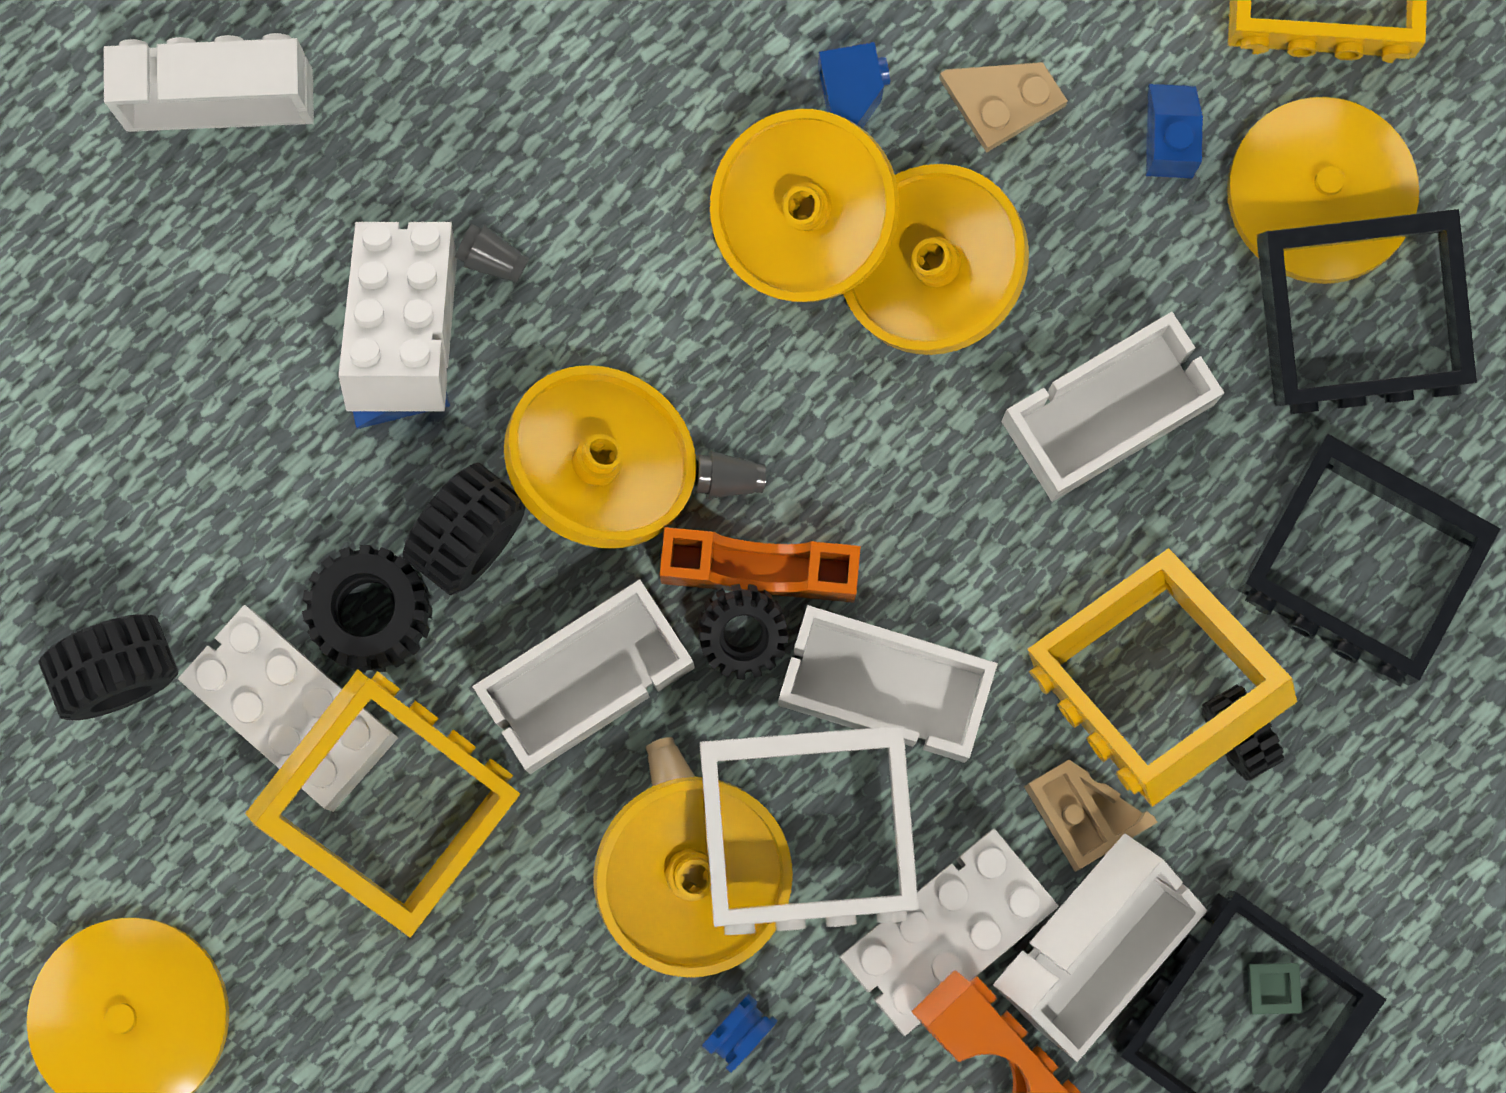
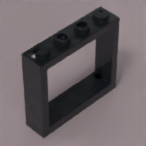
M1459 209L1273 230L1256 235L1275 406L1290 405V414L1319 411V401L1337 399L1338 409L1366 406V396L1384 394L1385 403L1414 400V390L1431 388L1432 397L1460 395L1462 394L1461 385L1477 383ZM1438 233L1452 371L1298 389L1284 251Z
M1327 434L1317 443L1237 591L1247 596L1245 601L1256 606L1255 610L1267 615H1271L1272 611H1275L1290 620L1288 627L1296 633L1310 639H1314L1318 635L1333 643L1331 651L1339 657L1353 663H1357L1361 659L1376 667L1374 674L1382 681L1389 680L1401 687L1402 683L1409 686L1420 681L1501 528ZM1325 468L1469 547L1411 658L1402 655L1266 579L1268 572Z
M1229 890L1225 897L1218 893L1206 907L1207 912L1202 918L1207 922L1195 938L1189 934L1174 953L1173 959L1178 961V964L1168 978L1160 975L1147 991L1144 999L1150 1004L1140 1018L1137 1019L1131 1016L1119 1031L1115 1040L1121 1045L1116 1053L1170 1093H1197L1139 1050L1232 917L1237 913L1352 996L1285 1092L1322 1093L1387 999L1238 892Z

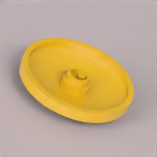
M1311 97L1292 101L1274 109L1249 130L1233 157L1228 175L1227 196L1230 214L1240 237L1253 254L1258 257L1256 235L1266 231L1417 214L1419 180L1413 157L1406 143L1397 131L1381 116L1362 105L1348 100L1330 97ZM1406 237L1284 251L1286 276L1300 281L1320 284L1349 281L1361 277L1383 264L1400 247Z
M793 109L778 112L761 119L746 129L732 143L723 156L716 171L710 195V218L713 234L722 256L731 269L744 282L757 291L777 299L793 302H816L831 299L852 290L874 272L887 254L896 232L899 217V191L896 177L880 145L863 128L839 115L816 109Z
M930 164L910 168L895 175L899 191V217L896 232L887 254L868 278L843 295L859 322L884 343L896 349L914 354H945L968 347L990 334L1001 324L1015 306L1022 292L1028 271L1029 245L1023 221L1010 199L996 184L980 173L949 164Z
M593 365L568 367L553 372L537 381L528 389L516 406L507 425L504 439V459L510 482L516 494L530 513L542 524L571 541L597 548H624L646 542L663 532L664 527L672 524L686 505L693 490L696 477V454L690 432L684 420L669 400L658 390L629 373L609 367Z
M702 777L673 779L643 791L627 803L608 826L602 837L595 859L593 875L595 899L602 920L612 937L626 953L642 965L654 971L677 977L693 978L718 974L752 957L776 931L775 922L755 923V933L725 935L724 926L714 927ZM718 780L728 909L788 904L793 880L792 860L782 829L772 814L753 796L730 783Z
M118 918L103 921L81 930L66 940L50 956L41 969L34 983L27 1010V1034L33 1059L42 1077L56 1093H194L206 1081L218 1063L224 1049L229 1027V1003L225 984L215 962L207 951L196 940L178 928L163 922L143 918Z

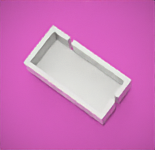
M280 33L267 34L263 36V40H243L238 36L224 35L215 38V42H196L190 38L176 37L167 40V44H157L156 48H149L148 43L142 40L128 39L119 42V46H104V103L126 132L314 124L313 69L307 57H305L298 39Z
M355 222L338 375L346 411H445L446 368H448L457 266L452 222H408V229H400L399 222Z
M1173 312L1168 313L1052 382L1048 392L1045 388H1042L1006 410L1001 422L1052 502L1211 408L1224 394V391L1201 356L1193 360L1185 372L1182 369L1181 364L1187 361L1195 346Z
M639 579L472 687L494 722L501 729L509 724L511 725L513 730L509 727L501 733L524 769L529 774H532L650 698L646 690L650 685L653 684L659 692L695 669L690 655Z
M243 605L216 635L215 639L221 643V646L215 650L207 645L180 675L178 680L280 769L342 688L256 612ZM363 708L301 789L324 809L334 812L395 743L398 737L369 711Z
M807 605L794 647V655L803 658L801 661L791 657L778 699V706L853 729L903 726L905 745L914 747L919 738L925 740L923 750L965 763L970 758L998 663Z
M995 829L990 830L956 859L961 867H963L958 871L953 864H950L917 891L919 910L907 911V920L877 924L839 956L867 992L872 991L876 986L881 990L882 993L873 1000L904 1036L921 1023L911 1011L954 970L970 982L1059 907Z
M1124 833L1030 941L1034 949L1029 954L1022 951L993 985L1041 1034L1078 1062L1204 916L1207 909L1182 884V880L1161 857Z

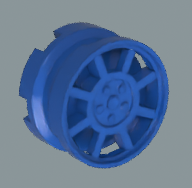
M749 993L701 1045L710 1054L716 1052L722 1059L725 1058V1061L728 1063L726 1069L730 1073L739 1066L778 1022L774 1016L770 1019L767 1016L762 1017L764 1014L757 1008L758 1001Z

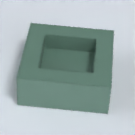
M1299 963L1247 964L1250 1014L1302 1013Z

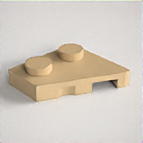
M1043 62L946 69L939 76L940 81L986 152L1064 108L1068 102Z
M1067 760L1024 786L1074 871L1082 869L1105 855L1124 833L1133 838L1158 823L1153 815L1147 811L1142 813L1121 799V794L1107 784L1094 781L1090 777L1089 772L1071 760Z

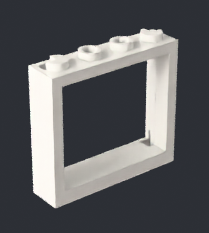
M903 726L700 742L714 927L724 926L725 935L755 933V923L775 922L776 931L806 929L805 919L826 918V927L848 926L857 924L856 915L876 914L878 923L907 920V911L919 910ZM888 748L900 895L728 909L717 762Z

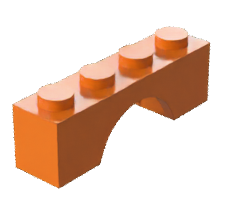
M664 527L659 576L661 584L717 590L724 588V590L733 591L731 585L740 584L741 590H747L748 584L757 586L759 593H762L765 589L771 595L854 603L857 592L861 546L815 541L801 544L759 543L729 538L711 531Z
M954 970L911 1011L941 1046L958 1062L984 1054L998 1055L1006 1058L1012 1071V1093H1081L1068 1079L1062 1085L1052 1075L1058 1069L1055 1062L1038 1045L1032 1051L1022 1041L1028 1032L1008 1011L1002 1016L997 1013L991 1006L997 997L977 976L969 982L959 972Z

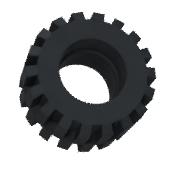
M474 463L454 475L422 511L406 539L403 559L450 596L457 594L472 585L500 555L519 527L526 507L512 487L481 463Z
M360 545V550L356 551L347 547L339 550L341 556L334 560L328 556L321 562L325 568L319 574L313 571L308 579L313 583L311 590H304L302 600L307 604V610L302 611L303 621L309 626L310 630L307 633L311 640L319 646V650L339 665L351 668L355 672L357 669L362 673H366V670H372L375 673L377 671L379 673L387 672L386 667L394 665L397 668L406 663L404 658L410 653L415 655L420 650L419 641L422 637L427 639L430 631L427 623L428 619H432V607L429 605L428 600L431 597L428 588L422 582V578L401 556H396L391 550L383 547L380 550H376L371 545ZM380 583L386 586L394 596L395 609L392 619L383 630L371 636L358 637L349 633L342 624L341 610L346 597L360 585Z
M144 614L122 616L82 629L54 644L38 660L58 715L61 719L65 720L91 719L136 704L167 687L177 677L179 672L158 618L154 615Z

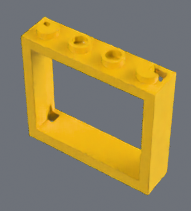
M1230 0L1228 46L1252 49V54H1262L1269 51V49L1287 50V53L1294 57H1310L1315 55L1316 52L1334 53L1335 58L1340 60H1357L1362 58L1363 55L1382 56L1384 62L1393 63L1395 59L1415 58L1426 43L1427 0H1407L1406 28L1251 18V0Z
M1169 548L1027 649L1034 666L1029 673L1038 682L1040 690L1045 695L1052 691L1061 702L1057 704L1058 708L1070 725L1076 728L1081 724L1090 734L1086 739L1095 754L1103 762L1110 758L1120 769L1116 774L1126 790H1131L1134 795L1140 792L1152 807L1297 702L1292 677ZM1166 590L1256 687L1147 765L1061 665Z
M357 669L245 814L260 830L411 938L521 793L508 784L514 775L491 758L483 765L472 757L471 754L476 746L454 729L446 737L434 728L433 725L439 718L415 700L408 708L396 699L395 696L400 691V688L378 671L370 679ZM370 699L491 789L405 903L399 901L281 815Z

